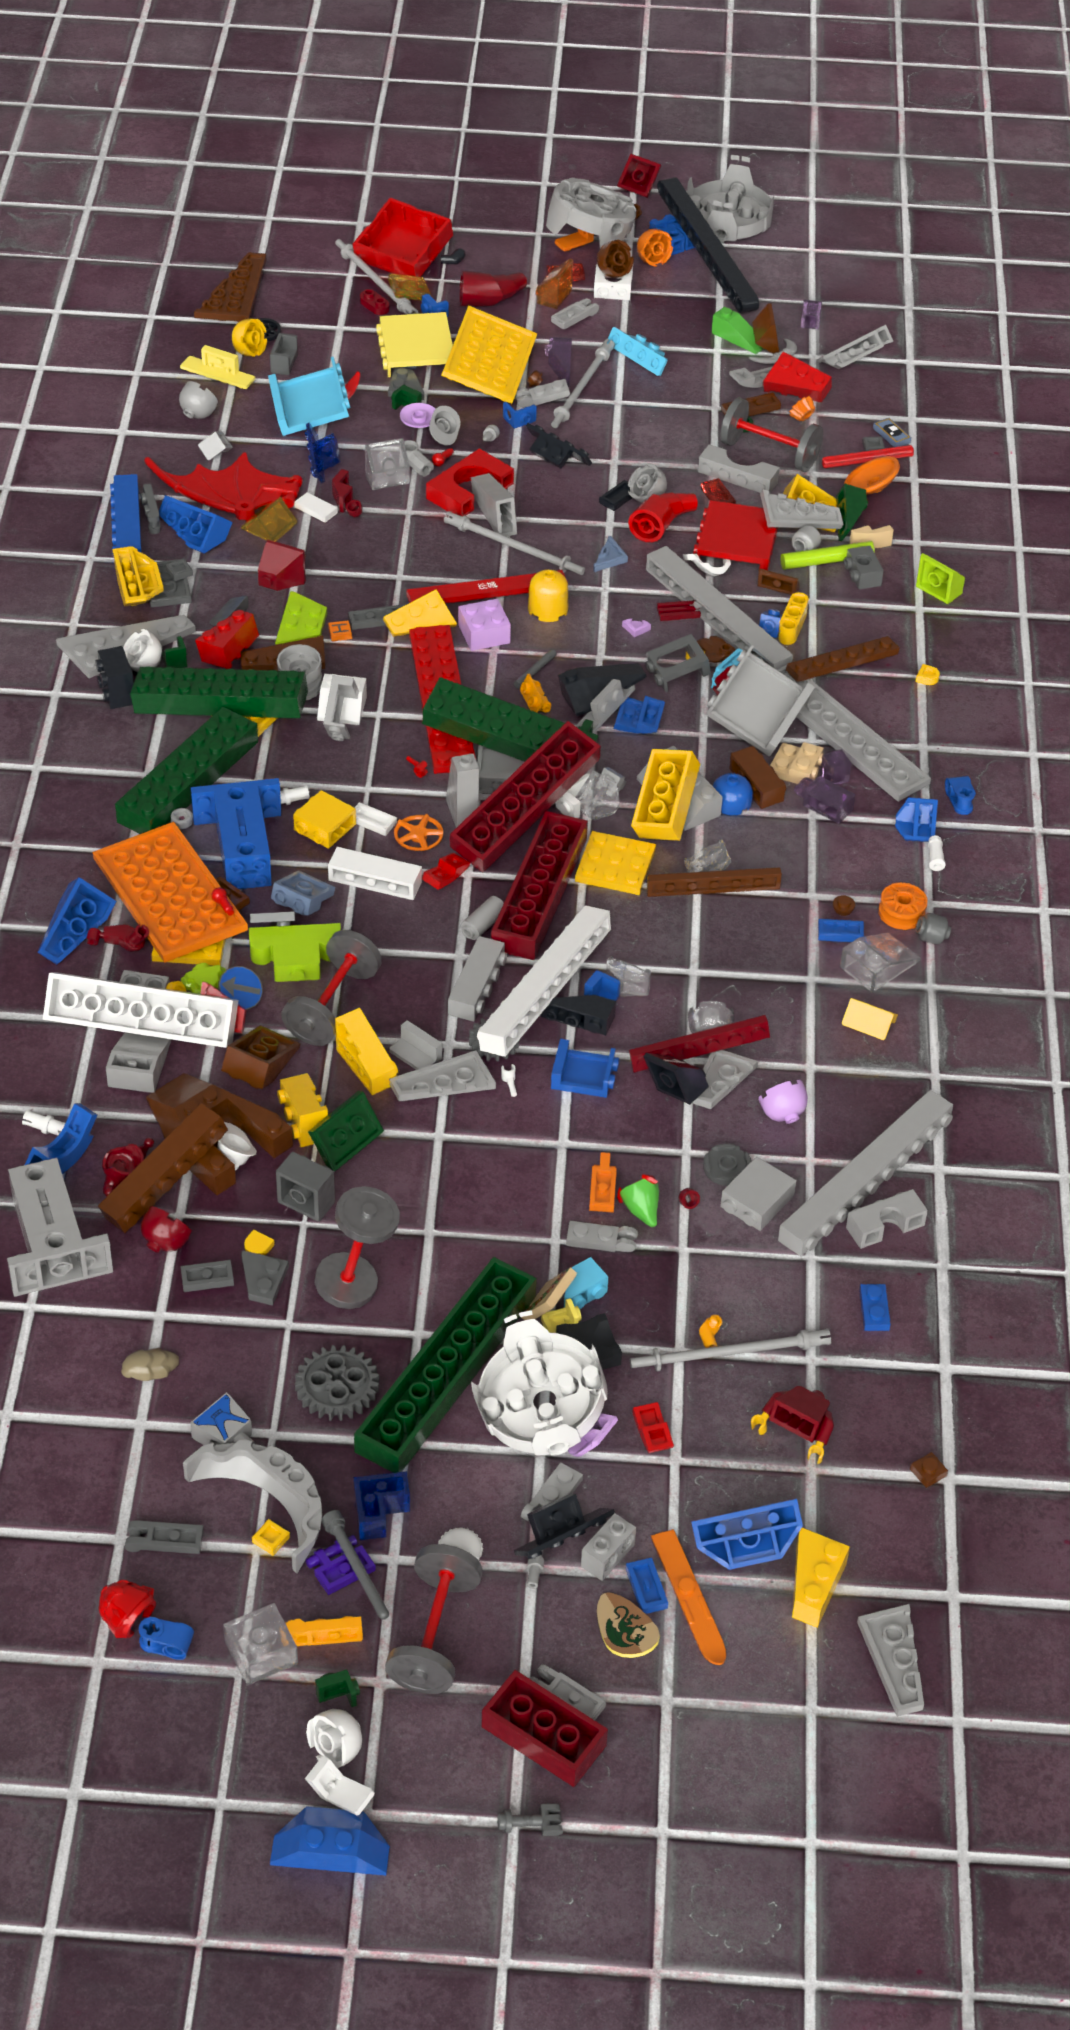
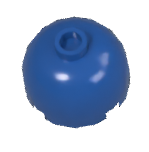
M726 773L719 776L713 782L712 786L723 797L722 814L739 815L742 814V810L748 808V811L751 808L753 790L750 782L744 776Z

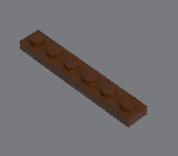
M889 636L788 663L786 671L796 682L897 655L900 647Z
M778 867L654 874L647 877L646 891L648 897L779 890L782 873L781 868Z

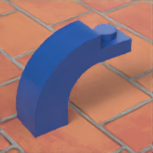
M74 1103L60 1134L46 1146L32 1147L25 1165L57 1158L61 1172L64 1174L81 1158L94 1136L90 1134V1131L98 1114L81 1103Z

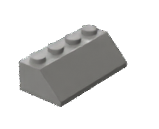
M672 746V747H669V748L664 749V750H678V749H677L675 746ZM647 765L637 776V780L641 785L643 784ZM700 772L697 775L683 828L684 831L721 816L723 797Z

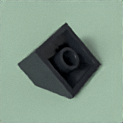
M646 1053L643 1056L657 1090L690 1105L709 1087L705 1078V1072L698 1066L695 1067L682 1059L679 1060L669 1055Z

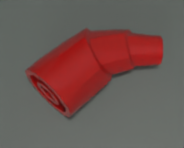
M671 492L660 495L652 494L630 515L628 521L630 531L637 539L643 542H656L662 537L674 518L680 514L696 511L698 507L697 497L694 493L674 494Z

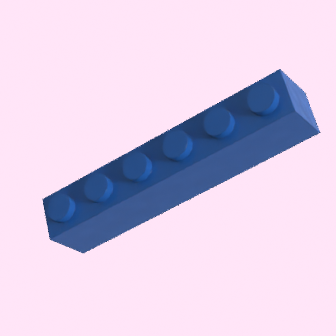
M137 474L113 475L114 483L110 484L111 518L114 521H111L112 543L116 546H112V549L133 546L138 552L142 553Z

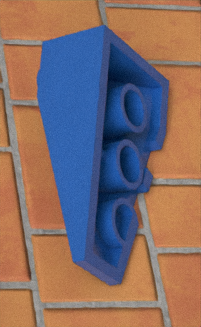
M166 495L159 509L160 517L177 532L176 534L186 542L185 544L189 548L202 553H206L224 542L233 523L221 516Z
M80 877L68 884L57 905L37 953L57 965L86 939L87 933L91 928H98L108 919L117 901Z

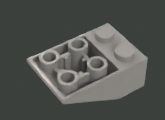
M125 1032L112 1049L106 1066L108 1087L154 1093L171 1039Z

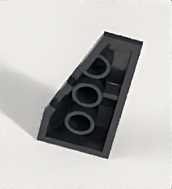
M639 663L579 667L558 675L562 695L576 716L592 711L590 703L613 679L620 680L622 689H628L647 677Z

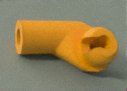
M711 1315L699 1328V1334L705 1348L718 1346L714 1336L722 1325V1319L719 1315Z

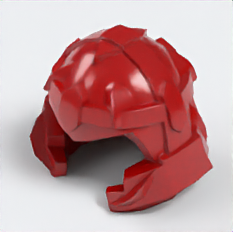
M119 1580L103 1587L99 1599V1613L116 1638L132 1637L134 1632L131 1630V1627L142 1612V1617H151L157 1604L153 1599L154 1588L144 1585L139 1586L128 1580Z

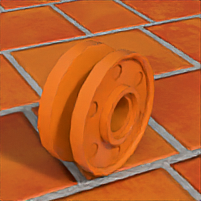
M902 882L893 883L885 887L881 893L878 914L884 923L895 929H914L918 919L925 915L928 898L915 885Z

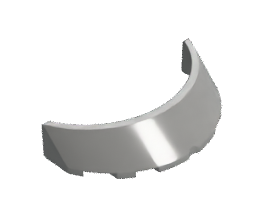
M238 1440L236 1443L219 1445L210 1443L203 1445L183 1462L184 1478L188 1482L208 1478L241 1480L264 1489L280 1501L290 1514L296 1527L298 1548L292 1553V1569L298 1573L316 1542L322 1521L321 1499L315 1482L307 1469L301 1463L294 1461L293 1457L285 1451L271 1445L265 1447L253 1444V1441Z

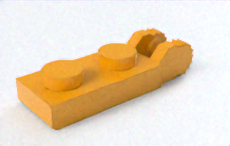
M345 1616L340 1619H316L306 1623L301 1619H291V1621L288 1620L284 1624L285 1640L290 1646L334 1644L363 1640L361 1617Z

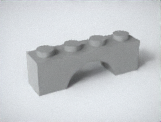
M710 444L699 456V473L759 493L764 489L768 490L770 494L778 484L780 467L765 462L750 466L739 465L727 457V450Z

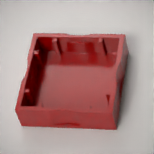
M389 198L377 213L373 222L354 241V253L368 265L417 282L452 238L451 219L423 211L410 204Z

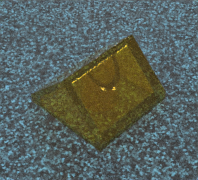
M279 497L259 510L241 526V529L264 540L276 542L297 524V519L282 498Z

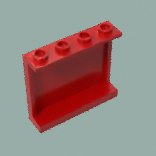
M710 500L708 508H704V520H701L700 532L697 534L693 554H697L700 559L702 555L760 564V569L768 570L778 527L767 526L764 509Z

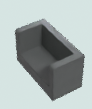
M278 334L270 353L271 373L290 375L298 355L297 335Z

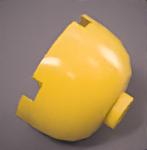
M244 319L238 322L232 331V343L235 350L244 356H260L267 345V339H264V333H267L264 324L259 319Z

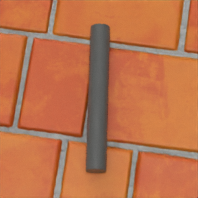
M550 649L514 682V686L519 689L527 674L533 677L557 655L556 651Z

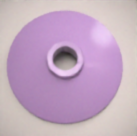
M425 403L409 404L401 410L400 419L410 427H428L435 408Z

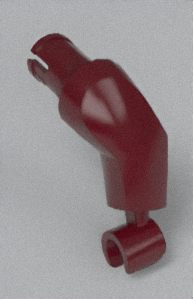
M126 924L104 926V932L97 928H91L86 938L89 945H98L99 939L102 938L105 943L120 945L125 950L134 952L144 947L145 938L149 935V929L143 924L141 927L139 924L135 928Z

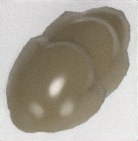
M161 1348L137 1350L126 1357L122 1363L121 1372L126 1378L132 1377L141 1381L161 1379L167 1377L179 1365V1356L174 1352L164 1351Z

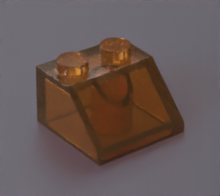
M568 259L554 268L548 276H545L544 281L536 288L537 304L557 309L572 291L573 259Z

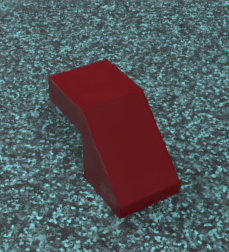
M341 469L332 479V494L339 511L342 513L346 511L347 503L353 500V486L349 485V471Z

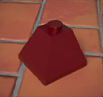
M630 153L617 187L648 198L662 165Z
M267 540L258 567L259 586L278 591L305 584V550Z

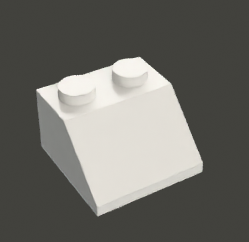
M324 674L320 689L318 721H324L332 675L335 674ZM351 677L354 678L359 690L358 699L344 697L339 723L359 725L367 698L366 678Z

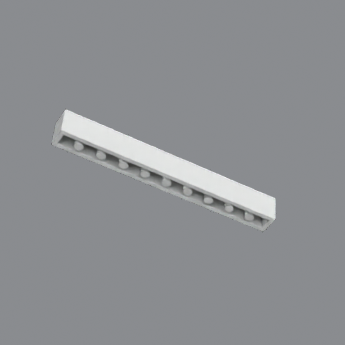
M585 905L576 914L575 918L565 927L564 931L555 939L549 949L534 963L532 969L523 976L520 983L512 989L509 996L501 1002L497 1010L479 1028L477 1038L480 1044V1051L506 1057L550 1004L552 999L555 998L611 930L610 911Z

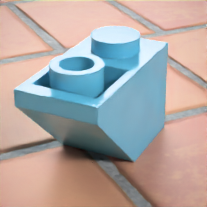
M591 1257L571 1267L577 1274L565 1291L564 1308L566 1299L571 1298L574 1306H578L581 1309L585 1304L594 1299H600L607 1293L608 1276Z

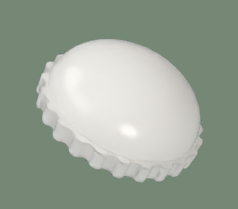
M450 1529L438 1541V1544L463 1549L478 1560L482 1556L483 1543H481V1538L469 1529Z

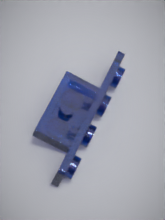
M309 422L306 424L307 431L305 436L308 440L307 448L310 452L308 457L312 464L310 470L314 478H318L323 483L325 482L324 470L334 467L341 462L338 442L334 433L319 440L318 434Z

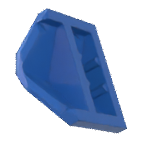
M907 798L896 814L895 824L896 829L904 840L928 842L931 836H935L938 800Z

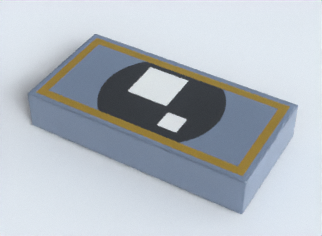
M886 418L873 424V429L893 447L911 443L912 437L892 419Z

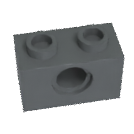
M871 546L848 549L847 557L844 558V566L849 570L851 580L855 582L857 588L866 589L881 586L884 570Z

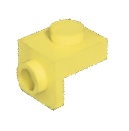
M571 1298L565 1300V1308L546 1312L541 1316V1322L549 1333H556L557 1325L576 1324L582 1319L579 1307L574 1306Z

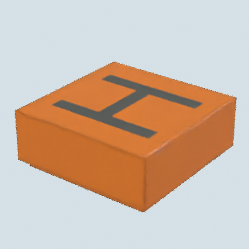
M349 620L328 623L331 641L352 639Z

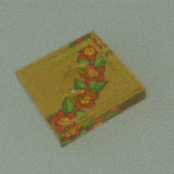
M391 273L388 276L389 284L396 298L422 300V295L429 294L431 296L423 277Z

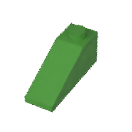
M723 307L713 314L712 334L754 354H758L764 349L755 343L753 328L739 313L730 308Z

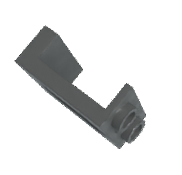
M692 634L646 652L648 660L645 662L646 668L649 673L654 674L656 684L662 686L665 692H669L668 681L697 669L703 677L711 674L709 659ZM683 647H686V652L691 658L671 667H661L657 664L660 657Z

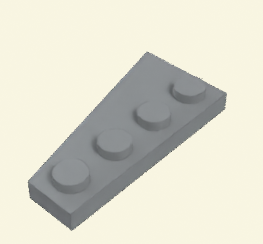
M764 489L760 493L768 527L801 528L810 525L814 528L841 529L843 526L840 508L817 502L810 504L805 499L797 498V500L786 498L787 495L780 493L778 495L769 494V491Z
M476 1050L389 1079L390 1087L398 1101L496 1089L495 1080Z
M910 1604L859 1616L857 1624L897 1717L921 1711L924 1708L920 1672H918L917 1666L918 1658L913 1639L914 1631L910 1618Z

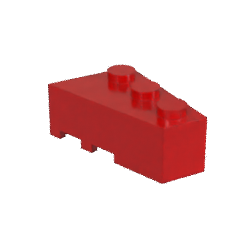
M782 352L763 380L764 392L770 393V391L785 396L789 394L799 396L801 399L810 396L813 401L822 402L832 388V377Z
M237 610L225 620L218 622L212 629L203 632L200 637L195 639L201 661L230 669L232 667L231 662L234 659H239L241 657L240 652L244 648L248 649L259 636L254 615L243 610Z

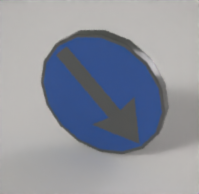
M234 966L227 969L220 976L218 990L231 999L239 1000L238 1004L245 1008L246 1011L254 1008L261 1000L263 994L262 983L258 975L251 969L244 966Z

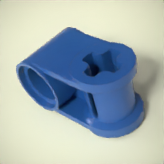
M969 776L946 778V795L949 797L955 812L961 815L970 814L973 811L972 799L975 798L976 792Z
M148 1617L139 1624V1644L148 1653L168 1656L175 1660H183L186 1658L194 1630L184 1623Z

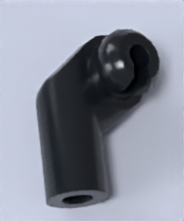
M458 248L451 255H441V264H459L465 258V251Z

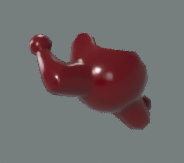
M146 1138L144 1144L140 1146L128 1144L127 1146L111 1149L105 1154L102 1160V1169L106 1176L103 1186V1194L106 1197L145 1159L148 1149L154 1145L152 1138Z

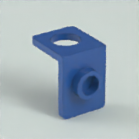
M503 402V418L514 429L536 421L537 407L535 405L515 411L507 402Z

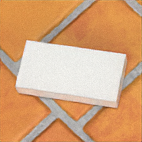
M305 493L294 502L295 508L325 523L338 513L337 507L309 493Z
M360 802L355 806L356 824L386 836L397 823V817Z

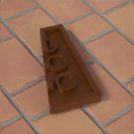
M322 635L241 652L242 670L278 671L277 658L279 653L283 649L297 644L315 648L320 653L322 669H325L324 637Z

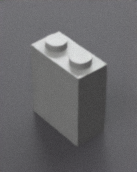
M756 1156L722 1191L720 1207L729 1214L740 1218L747 1225L761 1231L794 1197L796 1180Z

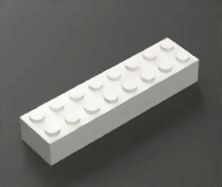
M53 972L49 973L43 1019L227 1048L229 1044L233 1043L239 1000Z

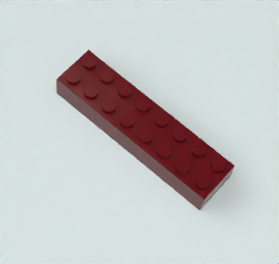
M567 721L450 833V847L483 873L545 811L600 760L601 746L571 722Z
M545 811L491 931V939L505 943L504 952L507 954L535 960L586 843L587 820Z

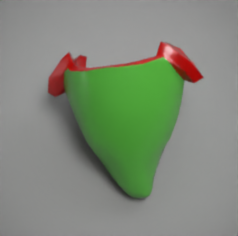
M642 1174L641 1180L634 1182L624 1189L619 1187L617 1194L619 1203H624L629 1211L650 1227L657 1226L659 1185L656 1178L652 1175Z

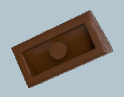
M759 569L757 586L789 595L798 593L800 589L798 578Z

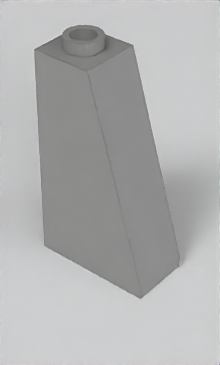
M489 473L471 477L474 499L493 531L504 536L516 535L517 525L514 497Z
M474 754L455 756L451 760L446 802L457 828L478 807L479 767Z

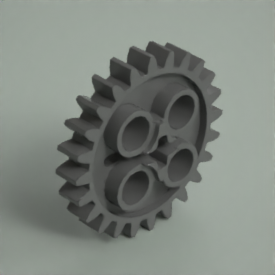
M332 1345L329 1352L322 1347L320 1355L313 1351L312 1359L305 1357L304 1365H299V1373L295 1374V1391L297 1392V1399L302 1400V1407L309 1406L310 1414L318 1411L320 1419L325 1414H328L329 1421L333 1419L334 1415H338L339 1420L342 1421L344 1414H347L351 1419L353 1418L354 1411L363 1414L362 1406L370 1408V1400L375 1401L376 1392H379V1374H377V1367L372 1366V1359H365L364 1352L355 1355L354 1347L349 1352H346L345 1345L341 1347L340 1351H336L335 1346Z

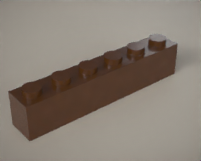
M201 1103L98 1205L105 1219L123 1233H126L133 1227L149 1208L154 1206L228 1131L221 1116Z

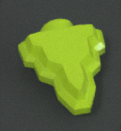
M200 963L192 971L187 972L181 978V982L185 985L186 990L196 994L201 993L202 982H208L218 989L220 976L226 971V968L220 965L210 966L207 963Z

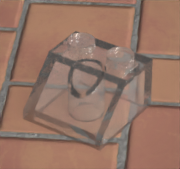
M403 438L365 445L366 478L372 490L410 483V467Z

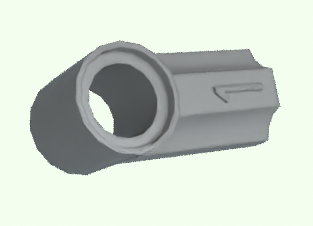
M407 440L401 444V463L404 466L412 467L423 477L429 475L434 468V464L419 451L418 443Z

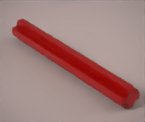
M912 445L828 456L822 458V465L826 469L862 464L886 456L895 457L896 459L912 457L914 455V448Z

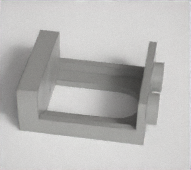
M332 675L323 725L329 737L336 741L350 740L351 737L346 725L339 723L344 697L358 699L359 690L354 678Z

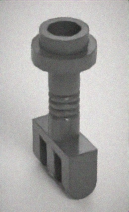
M541 1804L539 1808L540 1814L512 1815L511 1809H504L503 1812H498V1830H504V1833H511L512 1827L541 1826L542 1836L561 1835L563 1829L561 1825H558L562 1822L561 1815L558 1814L560 1813V1805Z

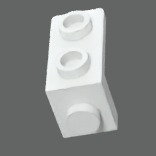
M589 773L583 775L556 801V808L563 815L580 818L581 801L577 798L590 791L591 775Z
M324 1756L319 1759L305 1778L321 1799L355 1815H359L375 1795L371 1788L343 1776L333 1762Z

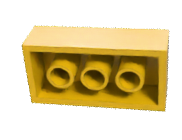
M652 749L631 824L639 838L680 841L700 768V763L693 751Z

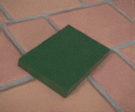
M357 1091L308 1131L325 1165L334 1172L384 1132L364 1091Z

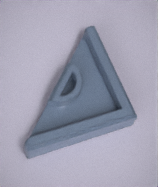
M608 536L606 544L602 547L598 559L594 563V572L628 562V556L612 536Z

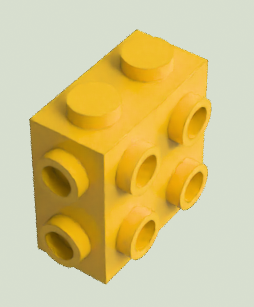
M321 790L315 796H312L305 805L295 811L293 814L294 830L329 849L356 825V808Z

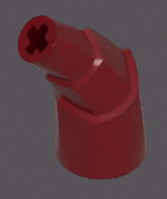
M462 271L459 294L460 306H494L525 288L527 279L520 272L510 275H491L482 272Z

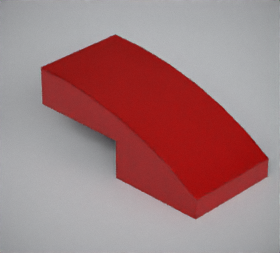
M453 852L440 858L438 866L425 871L422 880L440 890L464 873L470 866V862Z
M658 1402L633 1407L634 1420L647 1452L652 1453L673 1448L672 1437L667 1422L663 1420Z

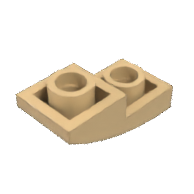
M869 525L851 530L849 544L872 541L874 548L891 546L894 530L890 525L874 530Z

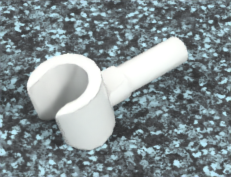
M511 1064L510 1071L505 1070L504 1066H502V1080L508 1083L511 1096L515 1097L517 1096L514 1080L516 1079L515 1065Z

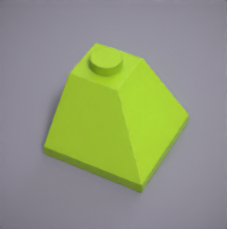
M924 553L920 555L916 582L917 588L946 604L951 603L963 593L964 576Z

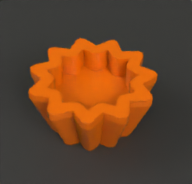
M808 396L799 400L792 406L789 415L799 421L807 420L815 411L812 398Z

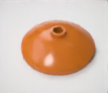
M890 456L870 460L853 470L845 479L844 484L865 489L866 495L878 493L886 488L897 476L900 463L895 457Z

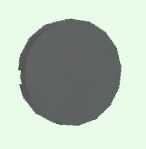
M720 1144L712 1147L711 1151L705 1154L703 1169L705 1175L712 1182L728 1186L750 1164L751 1158L746 1151L744 1153L740 1150L739 1146Z

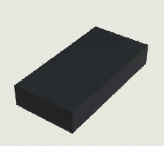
M623 480L599 497V503L615 511L631 500L633 497L628 493V491L630 492L628 481Z

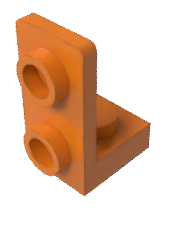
M578 229L576 233L556 239L555 244L561 250L569 251L593 242L594 234Z

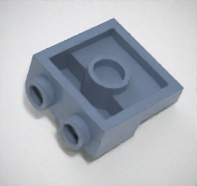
M298 870L274 882L271 899L279 905L292 908L296 913L308 916L320 910L321 902L334 895L335 887Z

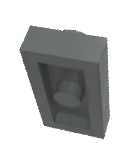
M231 1260L180 1266L184 1292L234 1286Z

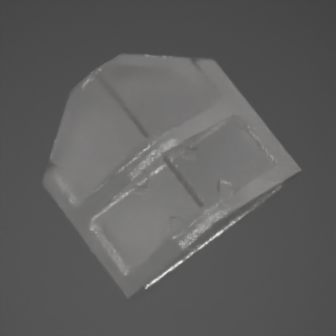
M594 770L575 797L581 801L580 813L594 821L613 815L620 805L618 784Z
M723 839L698 851L690 858L686 857L684 862L688 873L725 871L732 861Z
M613 956L607 958L606 974L620 981L621 997L645 996L649 994L651 971L649 969L643 970L633 964L613 959Z

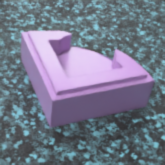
M632 619L622 621V627L633 637L651 630V624L645 620H642V622L632 621Z

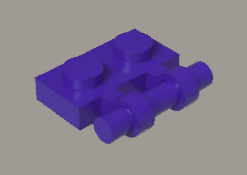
M354 1535L348 1537L352 1546L358 1544ZM337 1540L334 1542V1545L324 1550L320 1548L313 1552L314 1555L305 1559L309 1569L317 1565L320 1566L314 1569L315 1577L328 1595L358 1580ZM363 1546L355 1548L367 1573L374 1572L375 1564ZM338 1554L341 1555V1556H339L338 1558H336V1559H334V1560H332V1561L330 1560V1558H332V1557H334V1556H336V1555H338Z

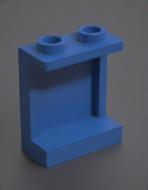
M560 1039L552 1070L551 1089L607 1098L609 1088H614L615 1075H612L613 1071L617 1072L619 1066V1058L615 1057L616 1048H611L609 1056L569 1050V1040Z

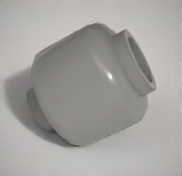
M810 525L801 527L792 536V545L796 552L816 549L821 544L819 531Z

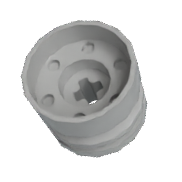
M302 644L291 645L283 649L277 658V670L305 671L308 687L306 700L316 697L320 693L322 685L320 653L315 648Z

